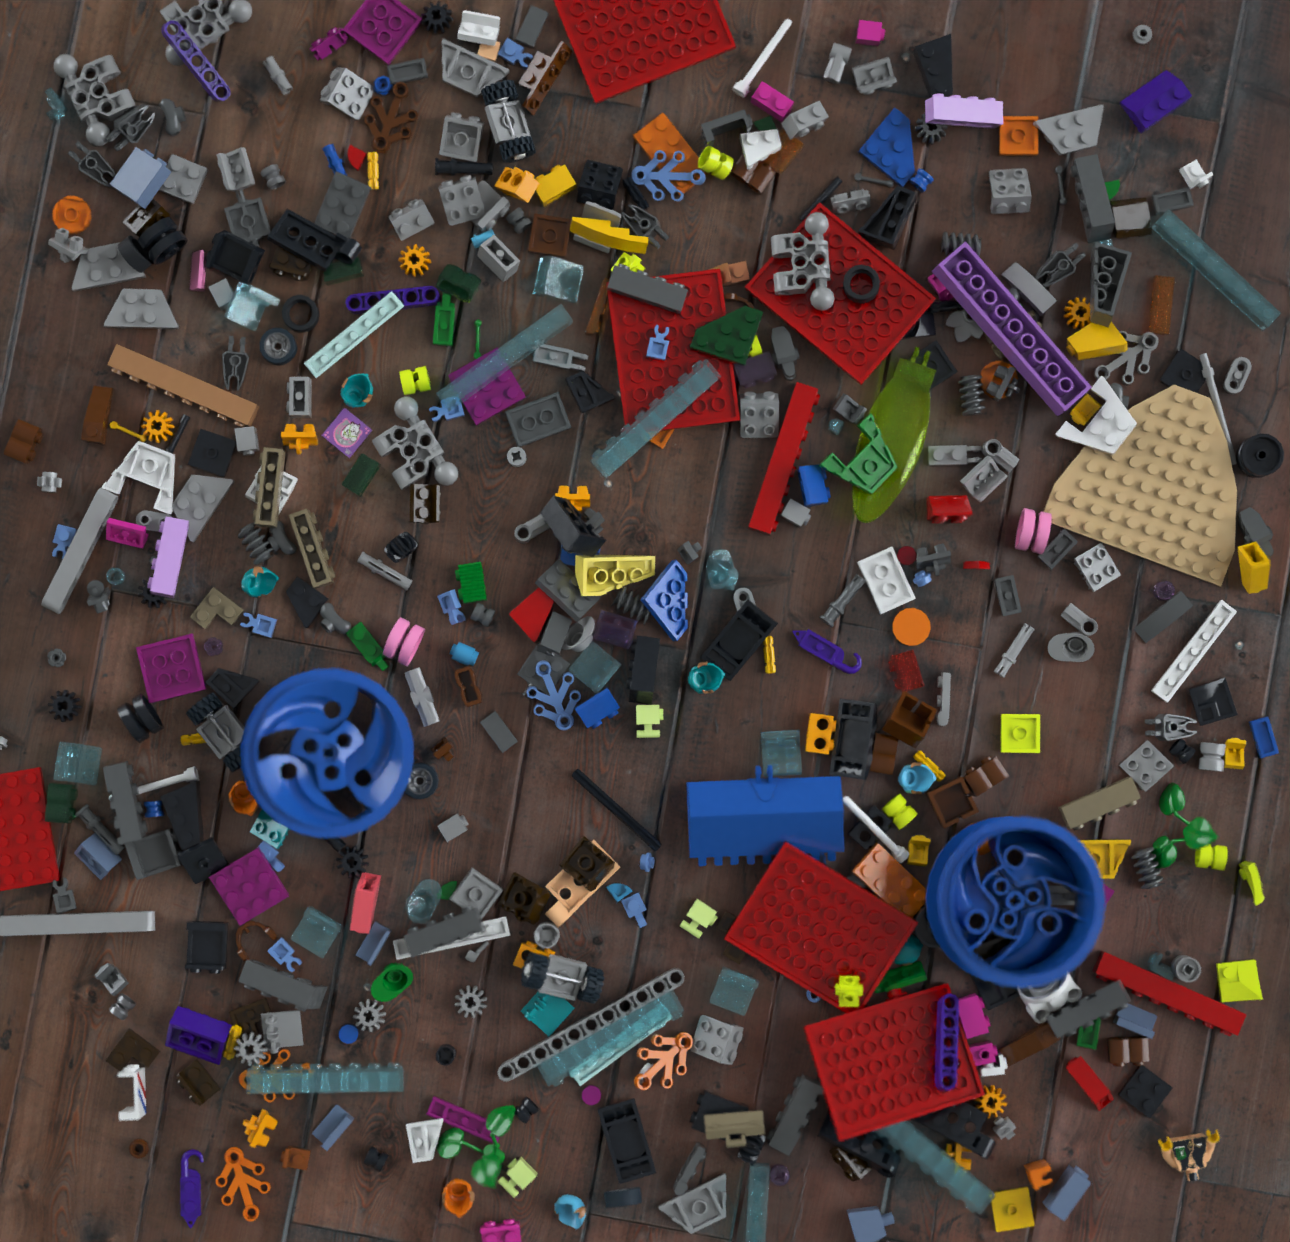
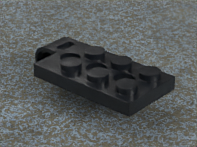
M286 209L267 238L268 241L324 272L328 270L334 259L346 265H352L362 250L361 245L356 240L347 238L338 232L334 235L289 209ZM294 230L297 231L299 235L291 236L289 232ZM313 240L316 244L309 246L305 242ZM329 249L332 251V254L325 255L322 250Z
M965 1102L943 1108L939 1114L927 1113L912 1118L987 1160L997 1143L980 1133L988 1114ZM951 1113H956L959 1117L958 1121L954 1124L948 1122V1116ZM969 1122L976 1125L973 1133H968L965 1130V1125Z
M828 1109L817 1136L868 1162L867 1166L876 1170L882 1176L887 1178L895 1177L901 1157L887 1149L893 1132L883 1127L864 1133L863 1141L858 1140L856 1136L839 1141ZM873 1141L880 1143V1150L873 1147Z

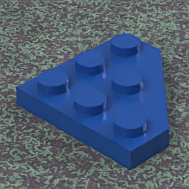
M894 107L858 153L901 187H904L914 175L915 167L910 119Z
M671 560L640 599L672 641H678L688 628V620H685V608H688V593H685L687 572L677 560Z

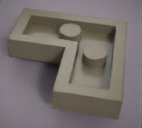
M213 587L190 618L204 629H207L217 614L229 624L234 625L245 610Z

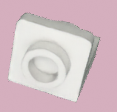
M1197 160L1179 170L1190 189L1196 186L1199 189L1209 183L1208 179L1213 176L1212 172L1205 175Z
M998 1053V1056H996L997 1065L989 1063L979 1066L978 1074L982 1077L1005 1074L1004 1069H1007L1006 1057Z

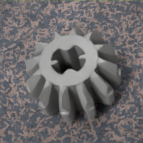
M470 985L466 986L467 992L461 988L459 990L461 995L455 996L460 1002H456L454 1005L455 1007L461 1006L458 1010L459 1014L463 1010L466 1011L464 1014L465 1018L468 1017L469 1012H471L472 1018H475V1011L481 1015L483 1012L480 1008L486 1009L487 1007L486 1004L481 1003L486 1001L487 997H480L484 991L481 990L477 993L478 986L476 985L473 991H471ZM470 997H473V1001L476 1002V1005L473 1004L472 1006H469V1002L466 1001V998L469 1000Z
M367 999L366 1005L361 1001L359 1002L361 1008L355 1007L354 1011L359 1014L354 1015L353 1019H359L355 1024L356 1026H359L361 1023L363 1024L362 1031H365L367 1026L369 1032L373 1031V1026L378 1030L380 1029L379 1023H385V1020L381 1017L386 1016V1012H380L384 1007L383 1005L376 1007L378 1000H375L371 1005V1000ZM369 1011H372V1016L374 1017V1019L371 1018L370 1020H368L365 1012L368 1013Z
M251 1032L249 1037L245 1033L242 1035L243 1040L237 1039L236 1042L240 1046H235L234 1050L240 1052L235 1056L236 1058L243 1057L241 1060L242 1064L248 1060V1066H251L253 1061L255 1064H259V1058L265 1059L266 1056L262 1052H267L268 1048L262 1047V1045L267 1043L266 1040L259 1041L262 1035L259 1034L255 1038L254 1032ZM253 1045L254 1051L252 1053H249V1046Z

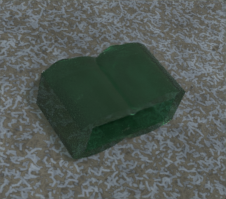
M447 264L438 277L436 287L446 294H453L457 299L470 303L478 292L482 280L472 273L464 272L455 265Z
M49 783L45 822L72 823L76 814L73 803L78 797V790L75 789V785Z

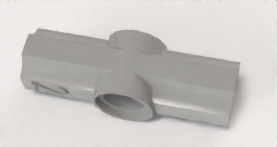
M420 667L405 672L413 704L418 709L424 727L439 722L440 720L433 704L432 693L429 686L426 685Z

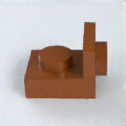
M288 1146L281 1154L280 1162H283L282 1168L291 1167L307 1170L311 1150Z

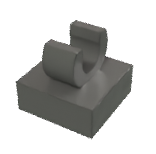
M687 541L677 551L688 565L699 557L697 552L702 547L698 542L691 545Z

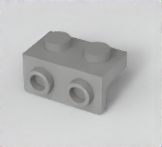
M889 57L852 68L857 90L864 95L875 92L874 89L880 87L882 89L892 87L893 83L897 82Z
M240 147L226 154H217L218 166L221 169L223 184L227 191H239L240 189L255 185L245 148Z
M422 199L412 200L408 203V206L403 209L398 208L388 216L401 241L435 223Z
M987 455L960 482L969 495L978 502H982L1007 478V475Z

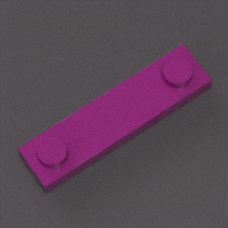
M433 1096L426 1115L435 1119L443 1118L444 1123L493 1143L490 1136L491 1131L486 1128L487 1118ZM495 1135V1138L498 1142L500 1137Z

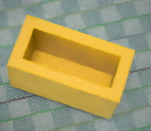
M565 164L563 166L557 165L550 170L551 173L545 176L542 174L535 178L539 182L535 192L544 207L577 188Z

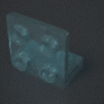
M554 256L541 257L533 294L538 296L549 295L576 303L584 266Z
M238 282L225 318L256 331L265 308L269 307L270 304L278 306L280 299L252 285Z
M592 641L571 665L569 671L598 694L622 664Z
M800 730L761 732L763 775L768 776V765H772L773 776L801 775Z
M59 742L53 780L96 785L102 748L71 742Z
M309 906L292 934L291 940L318 957L324 958L343 925L314 907Z
M722 966L709 1002L745 1016L754 991L758 988L759 980Z

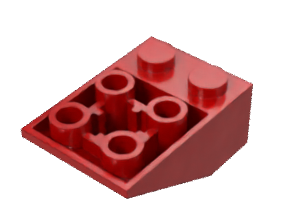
M967 495L927 497V520H932V524H943L947 520H951L953 524L965 522L967 518L972 516V509Z

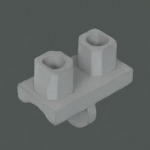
M61 228L56 230L55 237L49 239L48 245L58 250L60 259L66 263L70 260L74 261L81 254L86 255L88 249L83 246V238L73 236L69 239V231Z

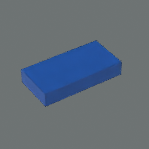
M1266 716L1249 721L1259 758L1278 754L1279 750L1269 717Z

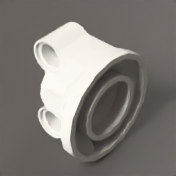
M1070 973L1042 986L1017 987L1019 995L1026 1004V1011L1036 1023L1045 1022L1047 1020L1046 1017L1050 1015L1049 1012L1060 1009L1067 1001L1076 1002L1082 996V990L1073 981Z

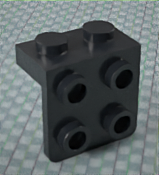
M587 160L579 183L576 202L585 204L589 201L597 203L604 208L614 210L623 169Z

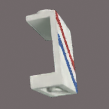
M139 1064L127 1065L128 1067H124L118 1073V1077L134 1076L135 1106L126 1107L120 1111L119 1120H139L146 1114L145 1067H139Z

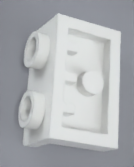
M464 10L457 39L495 46L499 34L500 17Z

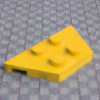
M1079 840L1095 860L1101 878L1114 879L1118 867L1125 857L1126 850L1131 844V840Z

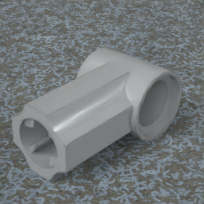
M837 43L833 44L829 56L830 60L823 79L839 84L852 48Z
M996 439L988 440L982 445V454L984 456L989 455L995 463L1008 473L1011 472L1020 460ZM989 444H993L995 446V453H990L988 451Z
M540 514L528 522L518 525L515 529V539L522 544L528 543L530 539L548 530L550 526L545 523V519ZM522 529L527 530L529 533L528 537L524 539L518 536V532Z
M1072 603L1060 615L1085 636H1091L1098 630L1097 622ZM1085 622L1092 624V632L1089 633L1084 630L1083 625Z

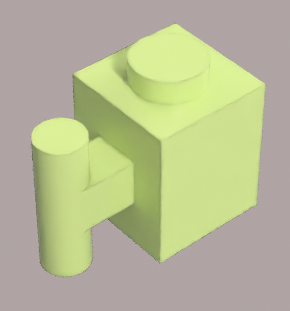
M636 705V724H644V730H637V738H660V730H652V724H660V720H663V709H659V705Z
M697 898L687 913V916L693 920L690 924L683 920L680 927L699 939L703 932L697 929L698 925L701 924L705 928L708 925L712 926L717 919L715 915L717 911Z
M522 1157L518 1160L514 1158L507 1165L509 1169L506 1174L511 1178L509 1181L504 1176L497 1181L513 1198L519 1194L514 1188L516 1185L523 1190L537 1176V1172Z

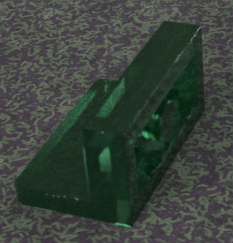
M359 257L354 260L352 265L336 262L332 263L326 272L323 271L324 281L327 286L364 276Z
M362 453L342 482V486L361 497L381 467V464Z

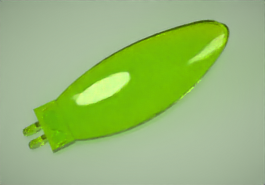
M915 347L911 361L900 358L894 377L882 390L868 413L873 415L877 429H880L881 437L885 445L888 446L898 468L873 494H868L852 485L854 511L857 518L863 523L876 520L893 503L910 478L922 452L930 416V387L936 373L935 369L926 366L930 351L925 353L922 365L915 363L916 357L919 354L918 347ZM862 431L857 443L855 456L870 442Z

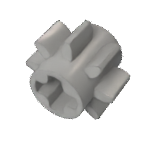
M43 472L42 477H37V486L42 487V492H56V488H61L62 479L57 478V473Z
M999 1116L993 1121L996 1126L992 1129L1001 1140L1004 1137L1010 1140L1016 1135L1013 1132L1016 1126L1007 1116L1004 1119Z

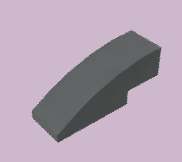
M1178 591L1134 627L1133 630L1144 643H1147L1194 605L1182 591Z

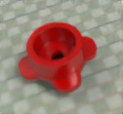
M901 988L893 989L887 992L888 998L885 1001L887 1002L908 994L907 992H902Z

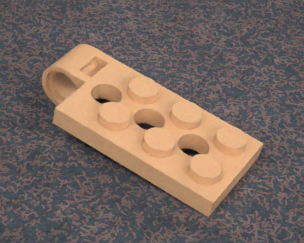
M595 840L591 841L595 846H597L601 851H603L608 857L612 859V857ZM615 862L614 868L609 871L596 889L591 892L582 885H576L574 878L562 869L545 886L558 899L545 915L557 928L560 927L620 866ZM568 888L571 891V896L568 899H563L560 896L561 889Z

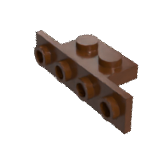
M560 41L551 57L537 51L518 83L521 87L530 90L522 106L533 116L572 53V50L563 41Z

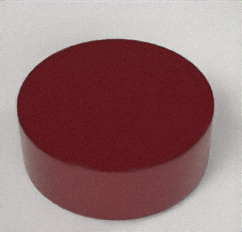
M904 546L897 552V558L902 565H911L916 560V551L910 546Z

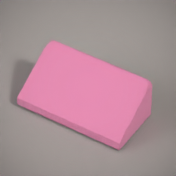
M203 250L192 254L191 291L205 290V265L207 262L205 257L207 254Z

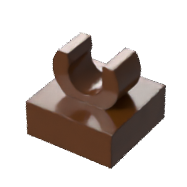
M446 737L431 748L433 755L437 759L443 756L447 761H450L454 757L450 752L452 745Z

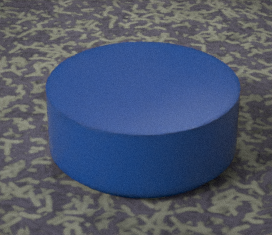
M353 1024L343 1025L339 1031L340 1040L346 1044L355 1042L359 1034L357 1027Z

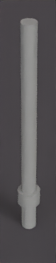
M1207 353L1199 355L1203 367L1201 371L1203 378H1206L1215 412L1227 440L1231 463L1234 465L1237 464V460L1213 375L1215 373L1213 367L1210 366Z

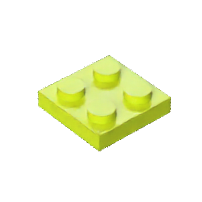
M1001 714V753H1040V714Z

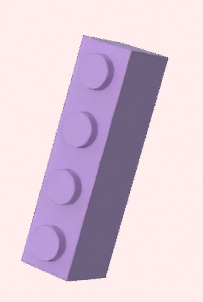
M933 94L931 98L925 100V120L929 124L996 128L1003 124V101H995V98L978 100V97L975 96L967 97L966 99L961 98L960 95L944 97V94Z
M167 516L165 517V522L161 521L159 532L162 533L161 540H157L155 551H158L157 559L153 558L151 570H154V575L149 577L147 587L150 589L151 594L174 598L189 521Z

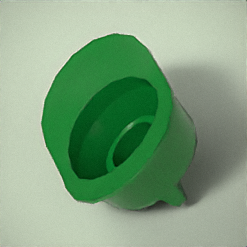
M402 963L386 965L382 973L372 982V996L381 1002L391 1001L412 983L413 972Z

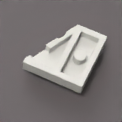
M778 129L740 134V142L747 169H751L755 163L765 160L770 154H774L781 149Z
M443 1118L406 1124L413 1163L429 1161L434 1158Z

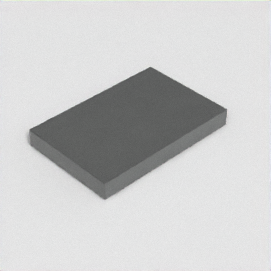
M559 392L505 411L518 447L572 428Z

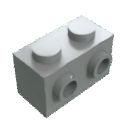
M817 101L789 114L781 124L791 140L798 136L803 137L813 129L816 131L822 128L829 116L821 102Z
M492 235L480 245L477 256L502 282L517 272L520 260L495 235Z
M289 377V382H287V394H289V401H287L286 405L287 413L292 418H311L312 380L309 377Z

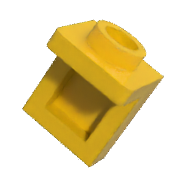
M1087 393L1071 410V419L1075 423L1084 426L1102 405Z
M1239 738L1227 739L1225 742L1226 751L1223 755V760L1225 761L1224 768L1243 770L1245 766L1244 748L1246 740H1240Z
M923 835L911 837L908 842L909 856L907 864L927 866L928 847L931 843L930 838H926Z

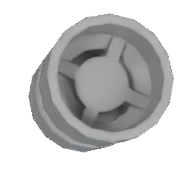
M1200 742V753L1203 754V757L1199 758L1198 769L1224 771L1225 761L1221 759V756L1226 751V744Z
M549 921L539 924L534 932L535 942L542 948L553 947L560 937L559 928Z
M1179 955L1172 960L1171 972L1176 978L1184 982H1193L1199 978L1201 967L1196 959L1187 955Z

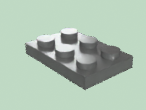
M336 171L314 224L334 234L338 232L347 238H351L372 187Z
M560 559L535 582L540 589L576 622L601 598L600 596H581L575 573Z

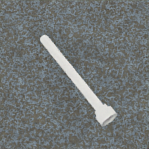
M786 19L745 78L736 82L732 88L736 94L743 98L747 95L750 82L792 23L790 19Z
M193 766L187 768L183 774L139 786V794L183 781L190 783L199 781L198 771Z
M845 796L843 798V803L892 851L893 858L899 863L904 862L908 858L909 852L903 846H897L849 797Z

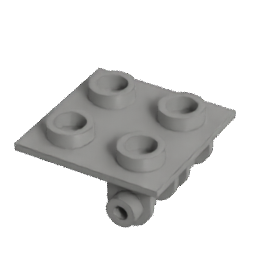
M1102 542L1074 558V565L1076 564L1079 571L1081 570L1080 575H1084L1083 580L1086 579L1085 581L1089 586L1088 589H1091L1092 592L1121 576Z
M1148 740L1119 765L1138 784L1137 786L1145 792L1174 767Z
M300 1010L261 1014L263 1037L267 1041L264 1046L272 1054L278 1053V1050L282 1047L304 1045Z

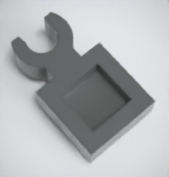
M63 878L64 884L61 887L57 885L56 880L53 881V887L58 891L57 894H53L57 914L77 909L73 890L67 891L69 882L66 878Z

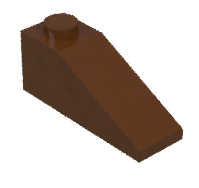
M93 386L84 418L81 440L88 443L105 445L113 388Z
M1048 1020L998 1050L1003 1057H1006L1007 1065L1011 1066L1044 1050L1061 1038L1056 1037Z

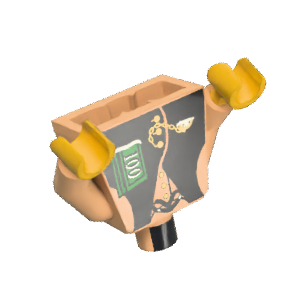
M1206 1130L1207 1138L1203 1133L1174 1138L1166 1137L1165 1143L1158 1140L1164 1160L1179 1172L1186 1171L1187 1181L1198 1180L1197 1169L1207 1166V1162L1210 1161L1215 1149V1144L1220 1139L1218 1130H1215L1216 1132L1212 1135L1210 1130Z

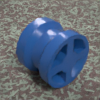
M919 168L916 172L917 175L909 181L917 190L925 192L926 186L931 184L934 179L926 171Z
M162 800L144 802L146 807L145 818L164 816Z

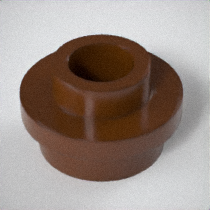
M135 1139L129 1146V1152L134 1158H143L149 1151V1145L143 1139ZM137 1145L142 1146L143 1150L141 1152L137 1151Z

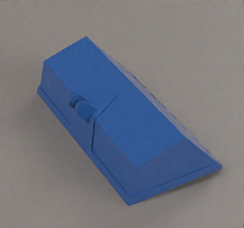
M768 765V778H761V768L756 766V778L686 782L689 857L698 858L699 866H706V857H714V864L721 866L723 864L722 857L729 856L731 865L739 864V856H747V864H754L755 855H763V863L770 864L771 855H776L785 841L805 853H811V857L818 861L820 860V853H827L828 861H835L836 852H844V810L840 776L773 778L772 765Z

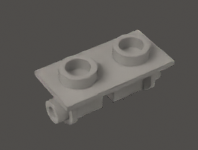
M868 190L850 192L851 198H848L847 193L830 197L831 205H833V214H843L848 211L862 210L870 207V194Z
M1048 886L1051 905H1074V893L1063 886Z

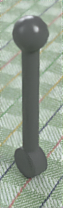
M1057 166L1055 173L1058 174L1061 195L1060 204L1066 205L1067 200L1064 196L1061 176L1063 168Z
M860 173L854 176L856 181L864 180L884 184L889 188L894 185L891 180L883 181L864 177Z

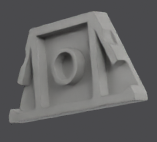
M442 39V76L444 83L478 98L482 95L481 90L490 86L492 83H497L509 73L508 68Z
M1102 104L1037 120L1033 124L1045 135L1044 138L1048 143L1052 144L1053 149L1058 155L1067 154L1097 145L1104 106Z
M119 243L88 248L86 255L81 254L72 290L79 291L145 278L146 276L144 272L136 271L126 262L118 250Z
M122 289L104 323V327L179 329V325L172 314L173 312L166 301L165 295L159 289Z
M191 475L174 500L172 507L178 519L189 521L187 536L190 541L195 542L235 481L226 478Z
M723 1173L685 1192L682 1196L678 1195L658 1205L659 1210L684 1227L690 1234L725 1218L726 1174Z

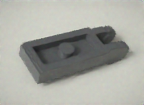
M696 1142L673 1185L675 1194L682 1196L687 1191L688 1180L693 1179L697 1171L695 1168L698 1162L701 1163L706 1156V1149L703 1144Z

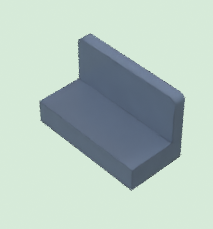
M96 833L81 843L74 852L100 880L122 860L119 855H115Z
M375 921L356 956L365 960L371 966L392 930Z
M1128 1004L1129 1007L1119 1012L1117 1011L1113 1023L1150 1039L1153 1038L1155 1032L1152 1029L1157 1015L1131 1004Z
M336 1104L312 1134L323 1143L321 1147L328 1151L352 1123L354 1118Z

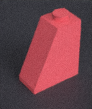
M362 873L355 891L350 930L360 934H369L373 923L381 875Z

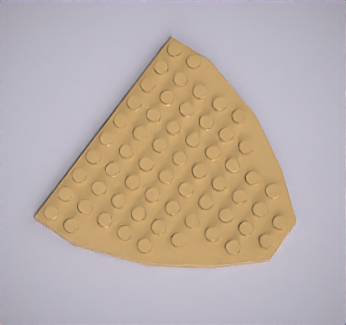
M1172 385L1128 409L1137 425L1114 455L1084 446L1054 483L1043 512L1051 513V524L1221 587L1235 551L1237 487L1228 444L1211 399L1177 385Z

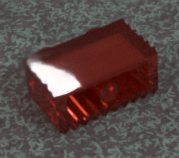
M913 649L890 656L891 660L888 661L891 672H895L897 679H894V684L897 690H900L902 693L903 691L907 692L925 686Z

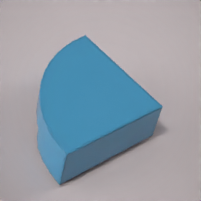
M613 883L606 886L616 902H619L632 892L630 887L622 883Z

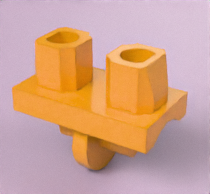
M286 424L284 432H281L283 445H289V449H296L297 455H301L302 449H309V445H318L313 424H305L303 432H297V427L294 424Z
M559 486L558 493H555L557 497L566 498L578 511H582V507H590V494H588L587 486L577 487V494H569L568 486Z
M262 1109L258 1117L252 1115L250 1120L244 1119L242 1123L246 1126L244 1133L249 1135L247 1141L251 1147L255 1148L256 1145L266 1147L270 1137L263 1134L265 1128L274 1130L278 1123L267 1110Z
M956 1142L954 1151H952L953 1144L947 1143L946 1150H941L940 1155L946 1156L945 1163L951 1164V1158L954 1157V1173L960 1174V1171L971 1170V1159L961 1158L962 1151H972Z

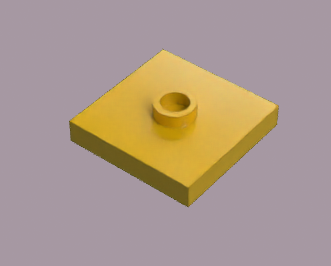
M1027 1186L989 1193L996 1232L1035 1226Z

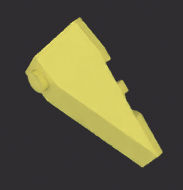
M575 555V576L581 596H601L607 594L606 592L620 589L622 586L636 583L655 575V556L595 555L591 557Z

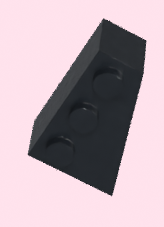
M897 186L885 199L880 208L871 215L866 224L858 230V234L868 241L895 250L917 199L916 192Z

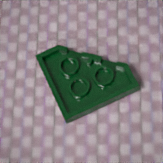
M743 306L696 329L690 349L745 367L763 316V311Z

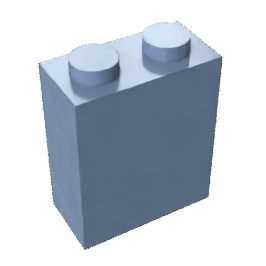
M136 147L110 185L146 209L171 171L166 168L167 163L158 157L155 160L151 152L146 149L142 151Z
M1068 1165L1042 1203L1049 1211L1065 1221L1090 1186L1091 1182L1087 1179L1089 1175L1078 1166L1073 1168Z

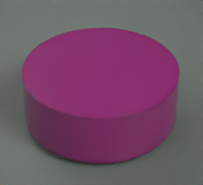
M588 1085L583 1089L582 1100L587 1105H595L600 1101L601 1091L597 1086Z

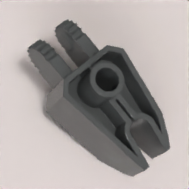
M141 104L133 107L114 120L115 129L106 137V140L111 142L118 135L121 134L123 136L114 146L116 151L121 150L128 142L137 143L150 127L155 113L150 111L141 118L142 114L149 107L148 105Z
M77 141L75 144L77 148L87 155L81 160L71 150L67 154L79 163V171L96 182L111 188L112 186L103 179L102 175L109 173L114 178L116 176L114 170L97 150L89 151Z
M629 204L628 208L635 216L630 217L623 211L621 212L627 226L635 236L648 237V243L659 249L661 246L654 237L658 234L665 241L669 237L661 230L658 218L638 206Z
M1074 243L1065 251L1056 250L1039 268L1034 278L1038 280L1044 274L1049 273V278L1041 285L1043 287L1053 285L1073 274L1076 270L1075 265L1086 254L1084 252L1079 253L1073 260L1068 257L1079 246L1077 243Z
M784 326L773 328L771 336V346L774 353L771 354L773 365H777L778 370L782 369L785 379L791 381L795 379V365H797V359H800L798 349L794 348L790 333Z
M229 336L228 350L222 354L223 374L227 390H229L230 377L232 376L237 377V391H239L243 383L249 356L244 352L246 337H241L240 352L232 351L234 338Z
M1251 507L1241 511L1238 514L1239 527L1244 536V543L1257 542L1268 559L1271 558L1274 552L1270 543L1273 536L1272 530L1269 526H1266L1260 514Z
M1158 714L1155 719H1145V724H1155V731H1145V736H1155L1159 741L1190 737L1196 734L1197 731H1188L1184 726L1188 723H1197V721L1185 716Z

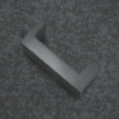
M744 109L701 124L700 134L705 148L707 146L714 147V136L742 127L744 133H750L753 122L750 114L746 115Z
M172 828L146 836L142 840L125 843L136 880L182 865L177 853L182 852V849L179 850L177 844L179 841Z

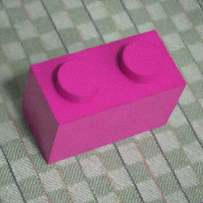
M763 81L751 98V103L780 122L785 120L794 104V101Z
M974 993L958 998L959 1017L966 1038L969 1039L988 1033V1027L991 1025L988 1016H984L982 1008H985L982 997H978Z

